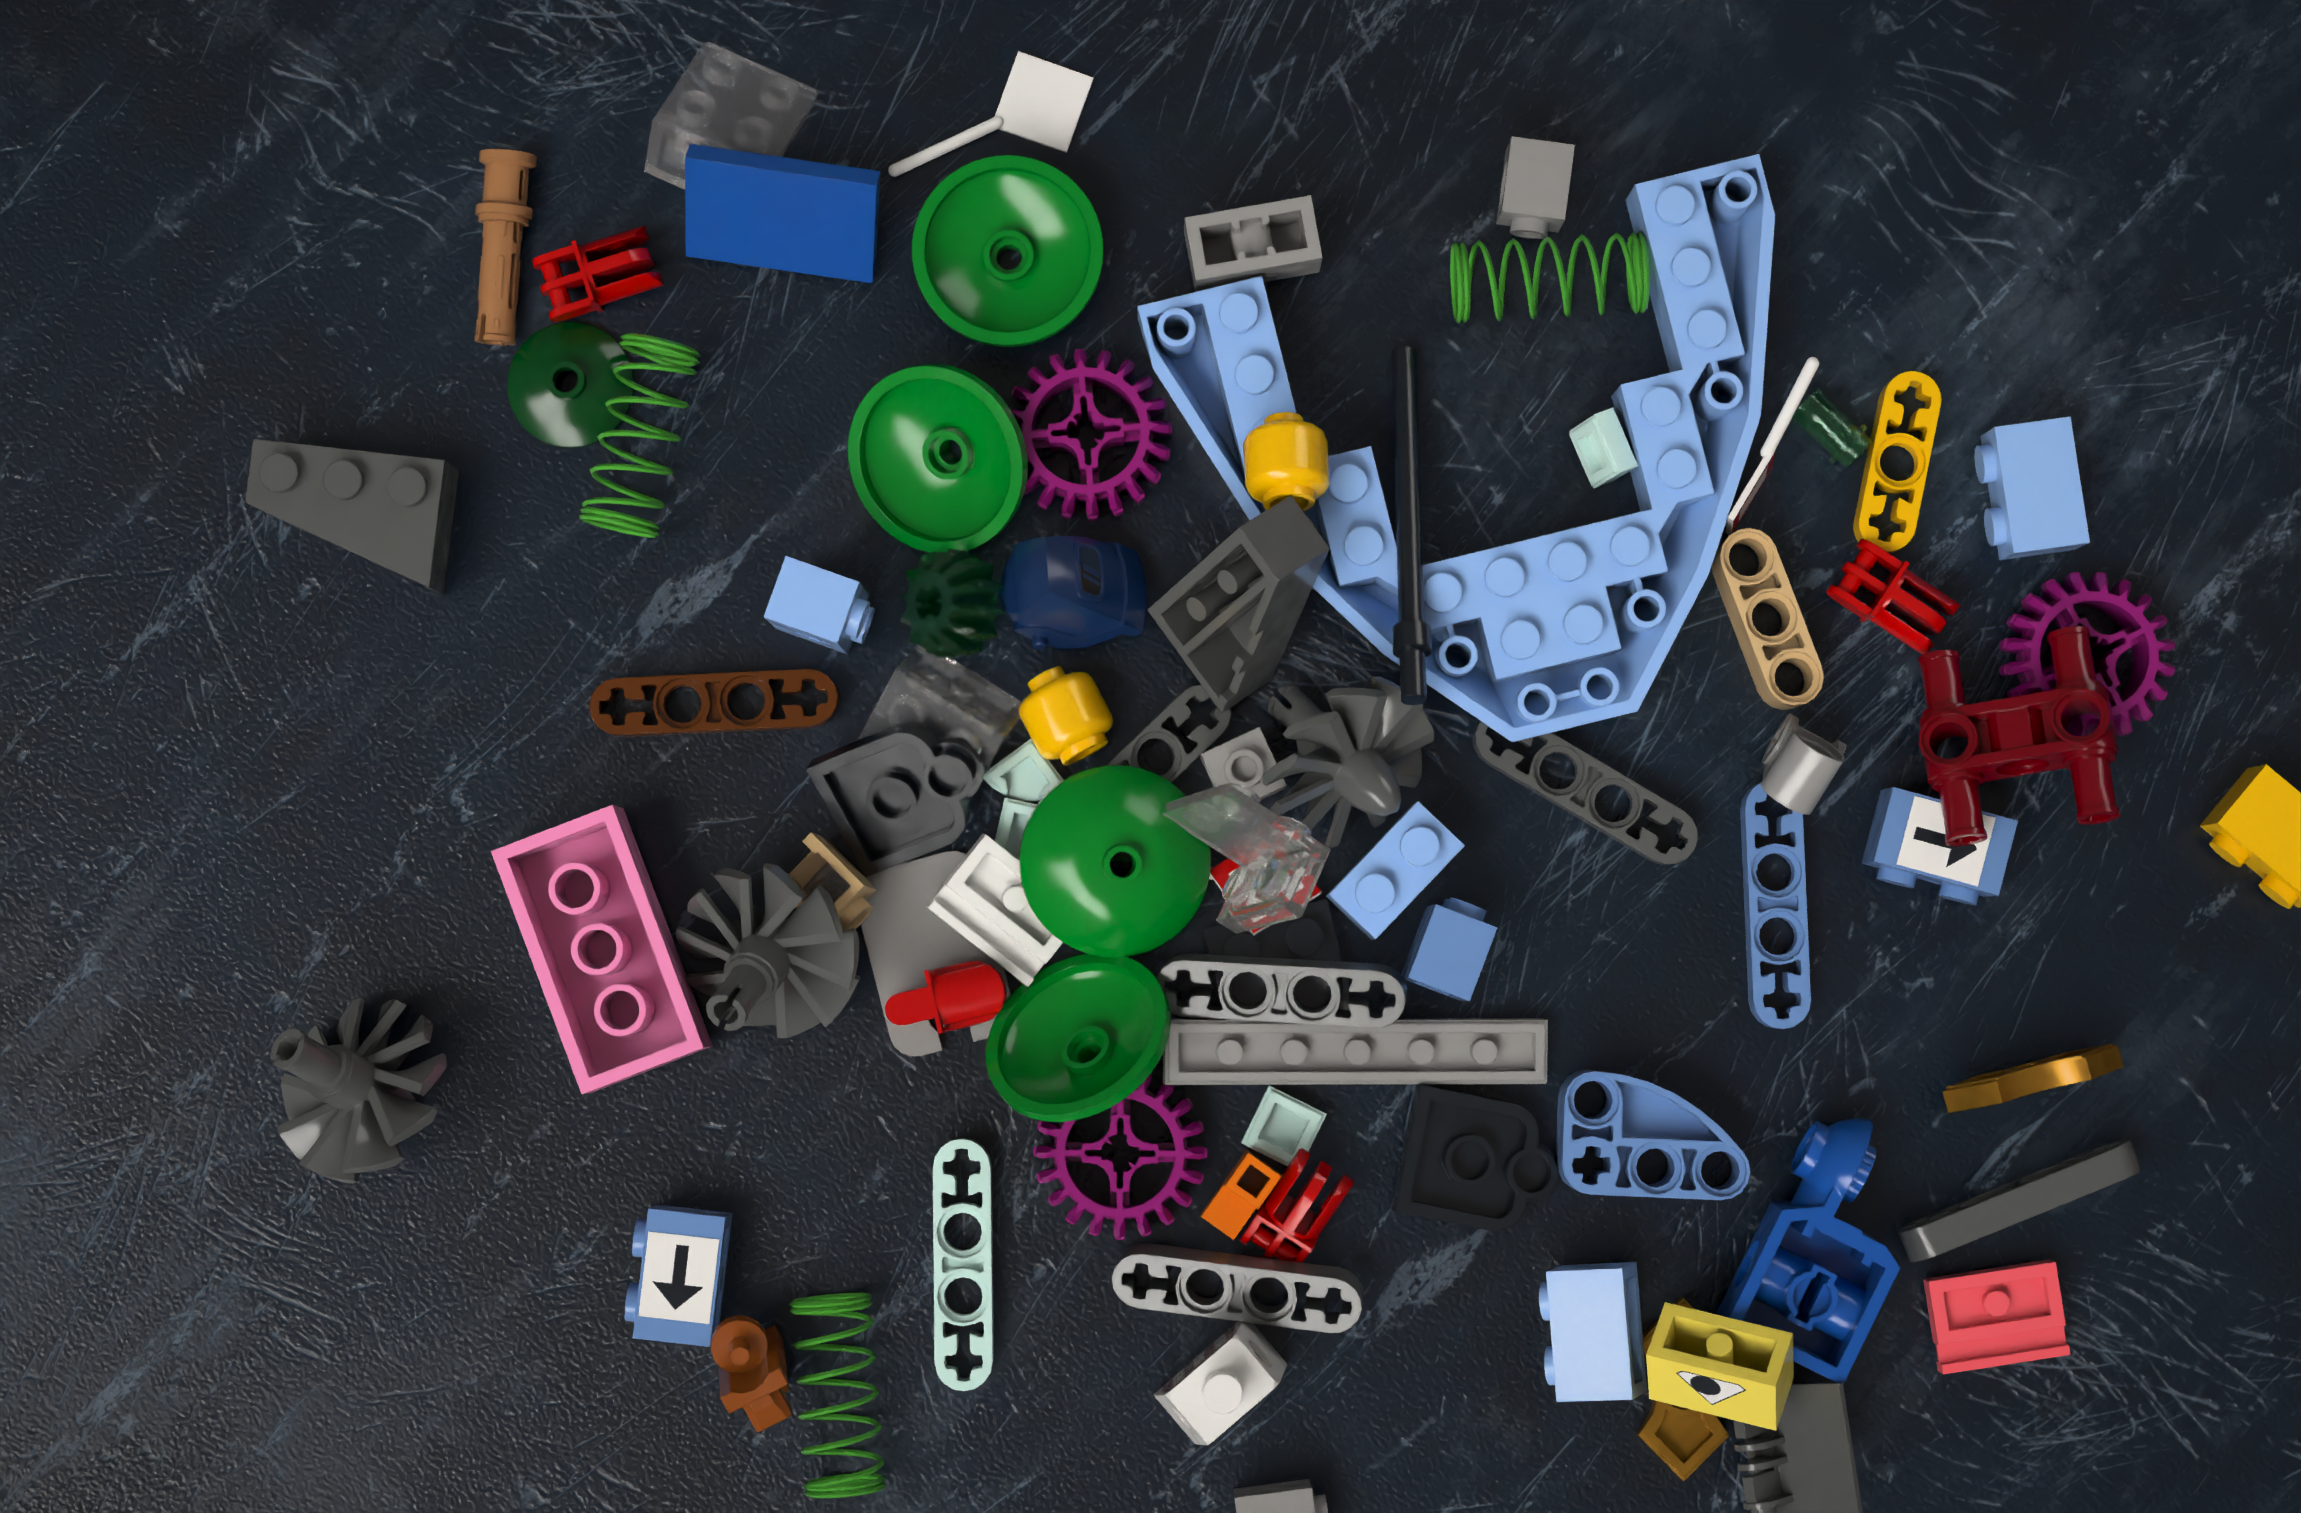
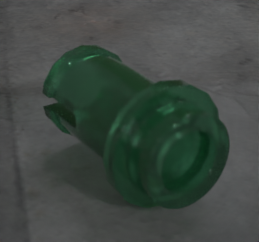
M1819 388L1797 408L1791 419L1794 423L1797 422L1832 455L1828 460L1832 465L1838 461L1846 469L1873 442L1865 434L1868 427L1865 424H1862L1860 427L1854 424L1823 395Z

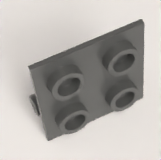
M1843 1382L1792 1383L1777 1431L1733 1420L1736 1438H1744V1440L1734 1443V1449L1738 1452L1747 1453V1459L1737 1462V1468L1739 1471L1750 1472V1475L1742 1477L1745 1494L1743 1508L1745 1510H1751V1513H1863Z

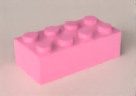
M610 805L491 851L581 1094L598 1091L713 1046L691 986L686 979L685 970L624 808Z

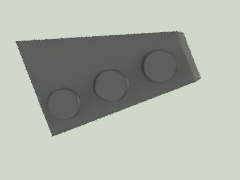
M253 439L245 503L444 595L459 475L458 469L447 461L440 459Z
M1292 495L1239 527L1148 609V612L1221 713L1272 680L1330 549L1316 530L1313 522L1305 515Z

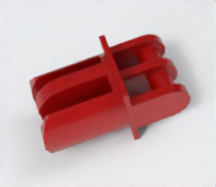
M646 226L637 227L581 246L576 240H573L570 246L535 257L532 260L533 267L536 270L542 271L545 283L540 286L542 295L550 296L553 310L548 313L550 321H564L596 310L601 313L604 312L602 307L604 304L663 286L664 283L659 272L642 273L654 266V261L648 248H636L649 240ZM577 260L580 271L563 276L560 264ZM585 285L588 298L571 303L568 291Z
M1860 539L1856 545L1860 550L1853 563L1845 562L1841 568L1843 573H1845L1838 586H1829L1826 591L1827 595L1859 616V621L1862 623L1870 620L1918 653L1923 655L1930 652L1934 644L1929 638L1886 611L1885 608L1916 628L1934 636L1939 634L1947 623L1945 619L1932 608L1901 589L1900 586L1936 610L1947 615H1955L1961 604L1907 569L1910 564L1909 562H1901L1874 543ZM1876 562L1890 571L1884 583L1869 574ZM1861 585L1875 594L1868 606L1853 597Z
M966 961L925 970L927 987L891 996L885 1005V1014L888 1020L896 1025H908L935 1018L938 1034L975 1026L993 1019L1002 1010L1007 998L1006 984L1000 972L992 965L981 961Z
M1299 1149L1282 1174V1177L1245 1228L1239 1242L1244 1245L1249 1240L1265 1250L1263 1253L1265 1258L1275 1256L1280 1260L1303 1262L1307 1255L1312 1252L1319 1235L1354 1185L1353 1180L1343 1174L1317 1213L1314 1214L1309 1208L1327 1181L1333 1167L1320 1161L1295 1199L1288 1196L1287 1193L1298 1179L1311 1155L1307 1150ZM1261 1222L1275 1230L1276 1234L1260 1225ZM1285 1237L1294 1242L1295 1244H1297L1298 1246H1300V1248L1298 1249L1294 1245L1284 1240Z

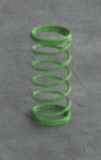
M1633 231L1628 237L1626 244L1620 234L1614 233L1609 238L1605 248L1600 278L1598 263L1591 242L1581 234L1575 240L1571 249L1566 283L1558 247L1555 241L1547 236L1542 240L1537 251L1533 286L1524 250L1521 244L1512 238L1506 244L1503 253L1499 289H1497L1494 268L1486 245L1478 240L1472 246L1468 259L1465 243L1461 241L1458 244L1455 241L1451 246L1450 255L1451 297L1454 319L1459 324L1461 321L1466 323L1470 318L1472 274L1479 246L1484 255L1488 270L1495 317L1499 322L1503 319L1507 264L1510 250L1514 244L1523 270L1530 317L1534 320L1537 317L1541 262L1547 242L1550 244L1556 261L1564 315L1568 318L1571 315L1575 260L1581 241L1584 242L1590 257L1596 287L1598 311L1603 316L1605 314L1609 258L1615 239H1618L1626 261L1627 288L1631 309L1635 314L1639 311L1643 314L1648 308L1650 293V269L1646 238L1640 231L1637 234Z
M626 333L620 336L622 341L619 344L623 349L659 364L625 363L615 367L613 372L622 383L651 397H614L605 402V405L614 416L646 431L609 430L604 431L597 438L600 444L608 450L641 465L606 463L598 464L589 469V471L598 482L636 499L615 497L589 498L581 503L583 508L580 509L582 514L579 515V518L583 522L601 528L635 536L656 538L659 536L657 531L661 530L657 523L616 511L589 507L588 504L609 503L663 509L666 507L665 503L615 484L601 477L595 471L627 470L672 475L674 473L673 470L623 451L609 444L603 438L609 436H631L679 442L682 439L679 435L633 419L617 411L611 404L634 402L683 409L690 406L687 402L643 387L625 378L619 371L625 369H650L695 375L697 371L686 366L699 364L698 358L701 355L697 350L678 342L650 335Z
M869 1293L817 1295L794 1299L789 1304L792 1307L790 1312L794 1315L836 1316L868 1321L864 1325L850 1330L798 1341L792 1345L797 1350L844 1351L870 1356L867 1360L854 1365L798 1377L795 1380L799 1385L850 1386L873 1391L870 1395L858 1400L801 1412L797 1416L802 1420H842L862 1422L876 1426L875 1429L855 1437L802 1448L800 1452L804 1455H848L866 1457L878 1461V1464L856 1473L826 1476L807 1481L803 1485V1488L806 1489L803 1494L810 1498H841L879 1492L887 1485L884 1482L886 1477L875 1473L884 1465L885 1460L882 1457L868 1451L838 1449V1447L847 1446L873 1437L879 1433L882 1425L875 1419L865 1416L829 1414L870 1402L877 1397L880 1390L872 1384L861 1381L824 1379L867 1367L875 1361L877 1355L871 1350L862 1347L820 1344L861 1333L873 1325L874 1320L868 1315L851 1312L871 1306L873 1302L870 1301L872 1296Z

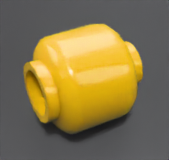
M1280 412L1266 417L1263 425L1256 427L1246 436L1243 443L1245 485L1249 495L1256 501L1263 503L1266 510L1292 495L1302 511H1306L1313 507L1316 502L1315 500L1326 492L1330 484L1328 444L1322 429L1312 423L1303 421L1302 416L1297 413Z
M1057 666L1044 671L1027 683L1032 693L1022 701L1018 711L1032 741L1043 758L1047 760L1060 759L1062 764L1067 766L1092 755L1108 743L1105 734L1112 727V715L1095 682L1088 673L1072 672L1065 675L1062 667Z

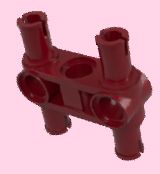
M2064 627L2054 630L2047 635L2048 642L2051 645L2057 686L2052 690L1967 704L1965 703L1958 651L1936 650L1925 653L1918 658L1927 708L1921 713V718L1919 719V746L1924 756L1928 784L1940 794L1946 832L1944 837L1947 845L1967 846L1983 842L1987 839L1978 788L1983 782L2064 768L2069 769L2071 772L2078 812L2076 817L2079 824H2101L2120 817L2119 809L2116 806L2110 766L2115 761L2118 753L2116 727L2113 721L2108 689L2104 686V683L2096 680L2089 642L2090 632L2087 627ZM2092 714L2100 718L2097 729L2089 735L2074 736L2067 732L2070 721L2076 716ZM1953 736H1961L1968 739V746L1960 756L1953 759H1943L1937 756V750L1945 739Z

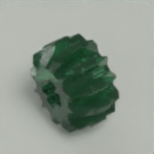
M948 549V552H932L921 555L919 566L906 571V577L910 585L908 591L899 594L906 601L907 610L901 617L900 622L911 627L910 643L925 648L927 654H934L936 657L954 658L955 655L970 656L973 653L982 652L984 641L997 637V630L993 622L994 618L1005 613V611L997 606L996 597L1004 585L992 580L993 564L978 559L976 554L960 549Z

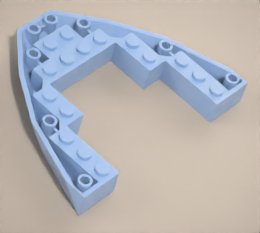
M1759 154L1635 184L1625 200L1633 231L1636 234L1640 231L1646 238L1650 269L1649 294L1670 372L1621 384L1611 396L1615 413L1638 464L1630 473L1640 512L1423 565L1424 619L1426 623L1430 624L1432 635V653L1426 657V684L1511 742L1637 712L1709 575L1761 418L1775 213ZM1262 276L1137 306L1138 322L1153 370L1249 520L1262 514L1266 509L1263 503L1256 501L1249 495L1245 485L1244 440L1250 431L1263 425L1264 419L1269 415L1280 412L1296 413ZM1369 446L1328 456L1330 470L1329 487L1322 496L1315 500L1316 502L1313 507L1303 511L1313 522L1316 530L1330 548L1313 588L1383 655L1400 666L1399 658L1393 655L1392 627L1398 623L1397 547L1372 448Z

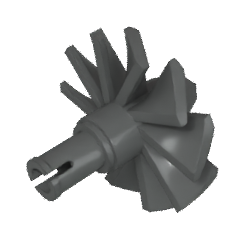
M1372 677L1369 689L1333 688L1325 693L1332 712H1323L1298 684L1290 683L1280 687L1277 691L1292 704V707L1286 708L1275 696H1272L1268 704V712L1286 728L1282 735L1285 738L1296 740L1299 754L1294 753L1270 768L1263 775L1262 783L1268 786L1287 776L1306 773L1282 799L1273 804L1268 815L1276 823L1284 813L1308 801L1302 820L1289 835L1295 843L1299 844L1311 834L1314 826L1335 804L1333 821L1325 843L1328 848L1338 847L1357 817L1353 807L1366 812L1374 828L1380 826L1385 822L1387 815L1395 813L1399 809L1402 799L1399 785L1416 788L1422 778L1421 747L1434 741L1433 727L1422 709L1424 705L1403 704L1400 700V686L1382 677Z
M765 863L763 866L765 912L760 915L752 902L750 875L731 868H724L716 872L714 877L737 906L741 921L721 912L703 888L699 889L692 896L687 906V912L715 924L728 942L709 940L682 926H678L676 929V939L679 945L693 960L719 957L727 961L722 971L688 974L686 977L693 988L711 996L706 1004L708 1018L716 1026H719L723 1018L727 1020L724 1030L727 1031L737 1030L742 1026L776 1025L777 1038H789L798 1035L819 1023H822L824 1027L828 1026L843 1010L860 981V976L856 975L859 959V936L856 929L842 930L833 900L829 892L820 885L796 909L795 907L805 897V894L778 865Z
M363 998L352 1000L338 1023L336 1032L342 1045L328 1046L321 1027L317 1024L309 1031L308 1036L296 1028L287 1029L275 1039L272 1045L270 1055L271 1059L275 1060L274 1066L298 1076L295 1077L284 1073L281 1081L282 1095L289 1121L277 1126L279 1135L287 1147L301 1160L299 1164L314 1173L343 1183H358L359 1175L362 1172L395 1167L404 1159L398 1143L432 1123L438 1112V1109L416 1102V1098L411 1092L424 1096L447 1068V1057L441 1053L408 1069L396 1071L411 1050L430 1042L433 1024L428 1018L421 1015L402 1040L387 1047L391 1026L407 1006L395 999L389 1000L381 1006L377 1025L361 1046H359L358 1035L365 1003Z

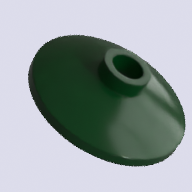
M564 322L545 327L534 333L521 345L511 362L507 378V392L512 411L520 424L530 434L549 445L562 448H580L599 442L598 435L604 431L616 430L623 421L608 411L605 402L614 397L633 396L634 389L617 379L613 372V369L618 365L630 362L621 346L607 333L594 326L578 322ZM632 369L619 371L625 378L634 382ZM564 371H574L578 376V383L570 392H561L556 387L557 377ZM632 402L614 403L611 406L627 415Z

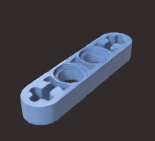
M1762 782L1747 790L1742 798L1740 808L1748 1002L1751 1013L1758 1022L1767 1027L1786 1029L1795 1027L1804 1020L1810 1010L1811 1003L1803 814L1788 808L1787 814L1776 818V836L1789 833L1790 846L1774 843L1756 848L1755 835L1760 837L1769 836L1767 817L1756 815L1755 804L1765 801L1767 793L1762 789ZM1769 854L1782 856L1787 860L1791 868L1790 881L1787 886L1779 891L1768 890L1758 881L1757 866L1761 859ZM1775 917L1787 921L1794 932L1792 946L1788 951L1780 955H1774L1766 951L1761 945L1759 938L1760 929L1763 924ZM1795 961L1796 974L1782 972L1784 992L1795 993L1796 1003L1795 1006L1785 1008L1784 1018L1777 1019L1775 1008L1764 1007L1763 1003L1764 994L1774 993L1775 973L1761 975L1760 963L1782 965Z

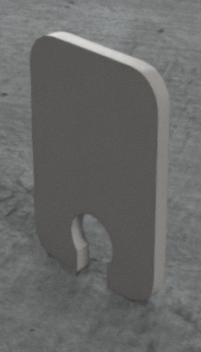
M946 851L904 862L866 877L877 891L867 901L873 909L861 924L890 1039L897 1050L908 1056H923L943 1050L940 1035L932 1026L930 1020L908 1025H896L890 1022L885 1014V1005L891 996L927 987L925 970L966 961H981L992 965L1001 973L1006 984L1007 998L1005 1002L1011 996L1005 969L925 907L944 885L943 883L965 857L966 854L959 851ZM996 1016L982 1024L970 1026L973 1042L988 1038Z

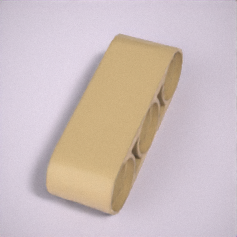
M1752 528L1737 530L1719 543L1711 566L1712 574L1757 692L1762 700L1772 708L1780 710L1794 709L1814 699L1821 690L1824 679L1822 665L1772 539L1761 530ZM1733 545H1746L1755 551L1758 556L1759 565L1754 576H1743L1733 570L1729 561V553ZM1757 604H1769L1780 614L1781 627L1776 636L1763 635L1753 625L1752 613ZM1780 663L1794 664L1802 672L1804 685L1798 696L1786 695L1777 687L1775 672Z

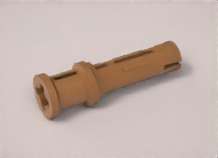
M484 149L479 151V162L485 165L482 202L475 206V215L478 216V222L483 224V244L478 289V315L474 341L488 345L514 346L516 345V310L519 293L523 227H528L529 221L533 220V210L527 206L529 171L536 167L537 157L531 153L516 150Z

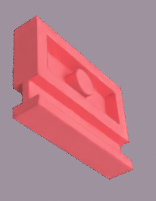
M2047 1259L1923 1279L1932 1339L1936 1346L1938 1361H1936L1937 1370L1940 1373L1949 1374L2071 1355L2069 1345L2066 1343L2064 1331L2066 1323L2055 1261Z

